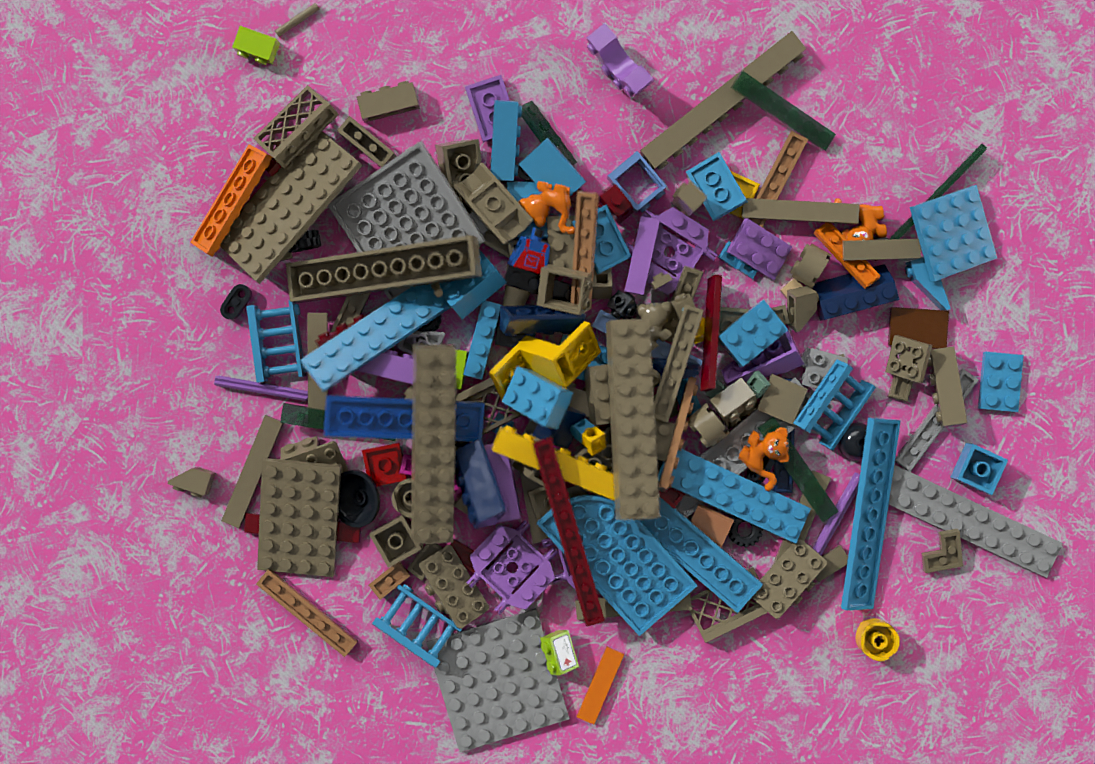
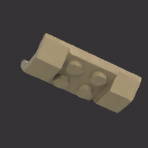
M483 162L465 180L453 185V188L464 199L465 203L503 245L513 241L533 222L530 215Z

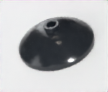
M360 470L345 471L341 474L338 517L346 525L355 528L370 524L376 518L380 508L378 488L373 479L365 472Z

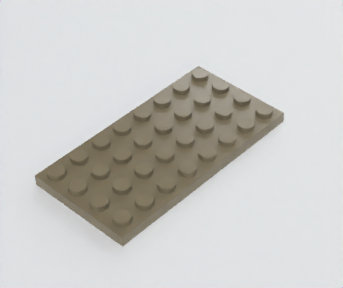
M321 132L285 168L281 167L277 173L268 178L241 209L239 217L233 222L230 232L224 237L220 247L260 284L363 165L324 132Z

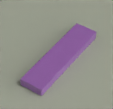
M643 216L640 218L625 286V292L644 296L660 224L658 219Z

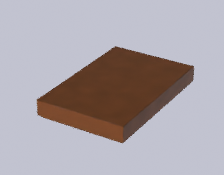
M890 307L888 345L892 346L894 335H900L930 344L932 348H946L949 311Z

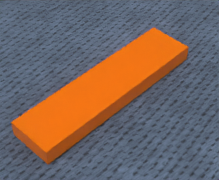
M825 223L814 231L813 234L864 289L881 277L867 260L843 261V241L848 240L832 223Z
M606 646L576 715L577 718L593 725L595 724L624 653Z

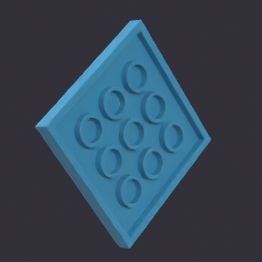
M977 185L909 207L931 282L997 259Z

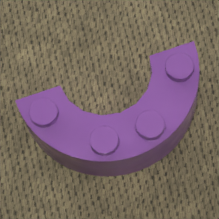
M605 23L586 37L589 43L587 46L588 50L592 55H596L602 64L601 70L607 77L610 75L613 78V84L618 90L623 89L629 97H635L654 81L642 65L638 66L627 55L620 45L617 36Z

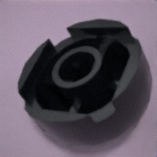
M851 423L839 441L838 448L846 458L855 461L862 460L867 430L866 424Z

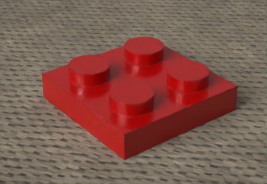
M400 442L362 450L366 474L373 479L376 486L401 482L407 479V475L399 474L403 457Z

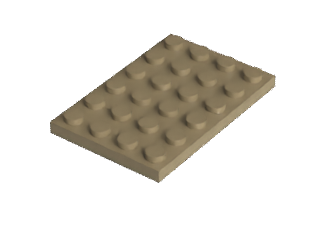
M269 458L262 460L257 570L267 571L269 569L275 572L334 577L341 465Z

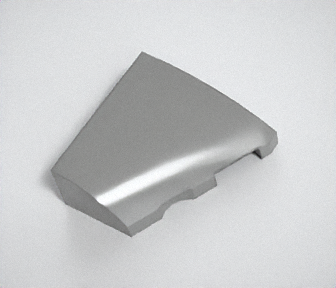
M415 331L400 341L398 349L413 355V345H442L445 333Z

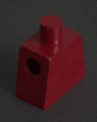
M611 184L599 194L598 200L603 206L607 204L613 219L618 225L634 213L632 203L616 184Z

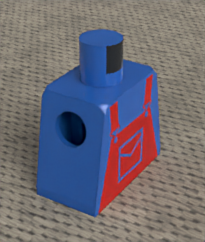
M533 227L530 238L520 236L507 264L541 274V267L548 265L550 244L541 242L544 230Z

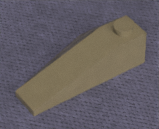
M479 139L436 144L439 169L468 214L473 213L464 199L453 188V185L465 180L481 164Z

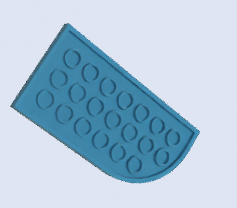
M580 495L569 498L595 588L639 636L698 586L639 519L616 520L614 500L601 495ZM551 509L537 521V525L564 553Z

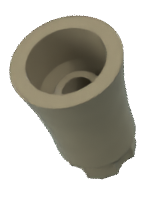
M505 285L502 306L525 305L531 292Z

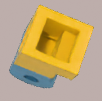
M582 419L570 427L574 438L580 441L592 456L606 448L605 433L587 419Z

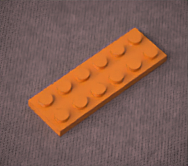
M248 144L190 243L209 256H214L219 250L224 237L230 232L233 222L239 217L242 207L249 200L254 187L258 185L263 172L268 168L272 156Z

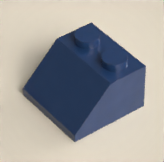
M568 405L558 429L546 427L538 423L532 436L540 440L551 437L553 445L569 448L574 438L570 427L584 419L586 414Z

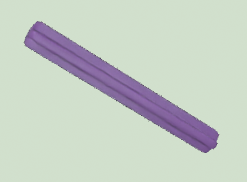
M218 375L214 381L216 386L308 401V391Z
M855 472L812 548L821 556L858 491L859 473Z

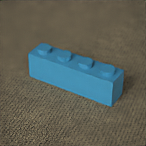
M494 100L490 171L498 180L514 181V176H518V165H515V157H519V145H516V137H520L521 126H517V121L522 115V106H518V101Z
M486 300L482 303L463 375L483 380L500 316L501 304Z

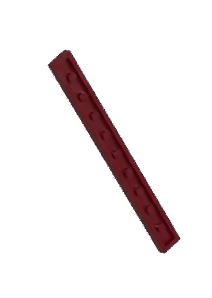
M552 438L533 442V449L586 627L605 622Z

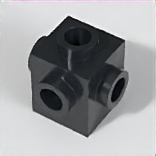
M618 290L607 304L612 310L610 314L617 319L631 320L637 313V304L634 301L636 298L630 293H623Z

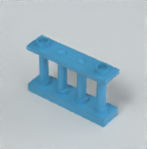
M288 300L289 307L262 311L256 305L246 306L257 383L268 382L270 375L298 372L299 377H306L305 372L308 371L300 361L303 358L298 321V315H300L299 304ZM283 315L291 316L292 326L265 330L261 328L260 320L262 318ZM293 334L294 345L268 349L263 346V339L265 337ZM288 353L296 354L297 364L270 368L266 366L265 358L268 356Z
M836 359L794 421L797 427L808 433L812 429L823 437L819 443L832 451L876 388L864 380H861L860 383L849 375L853 368ZM844 381L855 389L849 399L838 391ZM833 397L844 405L838 415L827 407ZM823 413L833 420L828 430H825L816 423Z
M405 584L403 587L398 585L397 590L401 593L385 616L380 619L376 617L372 625L436 668L440 663L437 659L439 657L438 653L453 631L461 632L462 628H457L452 619L449 620L412 594L414 590ZM408 597L417 604L401 627L395 630L390 626V621ZM422 608H424L432 616L416 639L413 638L411 641L405 637L407 635L406 632ZM438 619H440L448 626L432 650L429 649L426 652L421 648L423 646L422 642Z

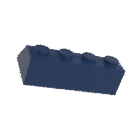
M886 265L873 267L881 277L866 289L851 274L816 282L812 289L817 292L819 297L817 311L820 321L900 300L895 281Z
M538 305L500 306V330L507 336H516L518 333H524L528 336L536 335V333L553 335L554 332L572 334L586 319L585 313L577 315Z
M481 438L455 450L454 460L456 483L461 488L462 501L467 506L468 519L473 524L474 529L497 524L507 511Z

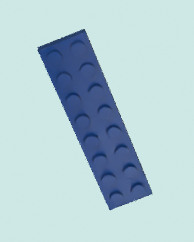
M326 395L324 436L412 439V399ZM455 401V441H475L482 438L484 402Z

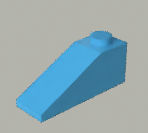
M924 257L907 262V267H905L907 277L940 310L951 309L941 279L931 282Z

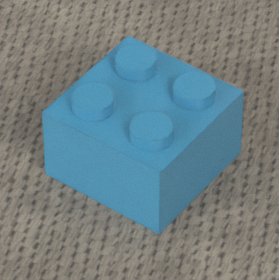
M965 443L950 478L983 493L993 495L1008 459L975 444Z

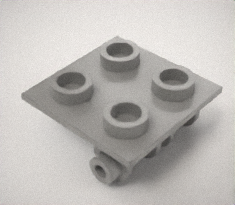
M811 348L805 373H802L801 380H803L801 385L817 389L836 359L847 364L848 358Z

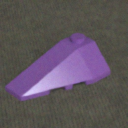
M788 330L745 366L739 367L733 360L721 371L726 385L730 386L741 377L747 382L755 371H760L764 377H769L771 374L777 375L791 371L804 365V362Z

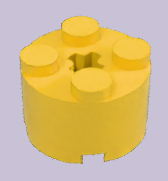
M871 618L862 621L855 635L858 648L869 658L876 661L889 659L899 648V635L890 624L882 619Z

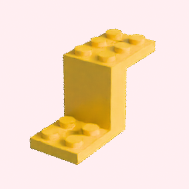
M584 321L560 346L526 335L489 372V375L501 400H503L517 366L531 369L558 385L567 388L601 353L590 323Z

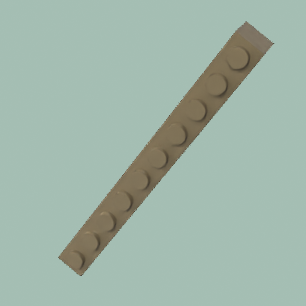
M793 31L789 32L642 148L639 153L653 170L658 168L660 171L668 164V159L672 156L675 159L683 153V147L687 144L690 147L699 140L697 136L702 132L704 135L714 128L712 125L716 121L721 123L729 116L727 113L730 110L736 111L744 104L742 102L744 99L754 97L759 92L757 90L762 85L764 87L768 86L774 81L773 76L777 73L782 75L789 69L787 65L792 61L797 63L804 57L803 52L806 50V47Z

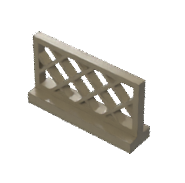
M307 85L253 139L285 168L339 114L328 101L324 100ZM311 93V100L304 101V98ZM321 104V105L314 111L315 105ZM310 106L309 112L302 113L303 107ZM294 108H298L297 114L290 115ZM301 118H307L302 124H300ZM296 119L294 126H288L289 120ZM284 121L283 127L276 128L279 122ZM294 131L287 137V132ZM282 133V138L275 140V134ZM266 135H270L269 141H261ZM274 145H279V146L273 151Z
M491 378L457 394L455 401L485 403L487 395H497L494 405L485 403V406L491 407L493 410L490 418L484 417L488 424L483 429L482 435L524 415L521 412L510 411V406L507 409L497 407L500 396L498 392H495L497 389ZM496 409L506 412L503 420L497 421L493 419ZM458 441V443H459L460 446H462V445H464V444L470 442V441Z
M754 568L748 569L759 580ZM710 589L691 597V601L695 599L704 601L701 612L695 611L693 608L689 610L705 643L768 613L762 606L752 602L750 599L744 611L731 616L732 611H735L732 608L720 605L721 599H719L718 604L707 600L709 593L712 592ZM706 595L705 599L699 598L701 596ZM706 602L717 606L714 617L703 613ZM719 607L730 610L727 619L721 620L716 618ZM702 615L713 619L711 626L705 630L700 625Z

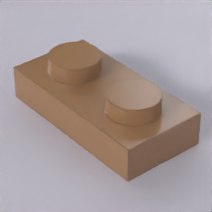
M398 562L368 586L381 600L410 577L411 574L401 562Z

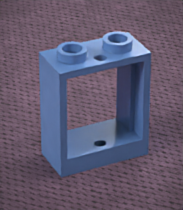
M638 151L607 176L609 182L616 184L632 203L635 213L638 211L643 213L651 206L649 202L654 198L656 200L660 199L665 194L664 190L667 187ZM637 163L658 187L638 205L617 181Z

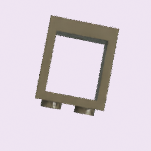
M550 264L541 267L537 305L577 315L587 312L591 304L589 294L593 287L592 273ZM555 274L582 279L579 304L552 299Z

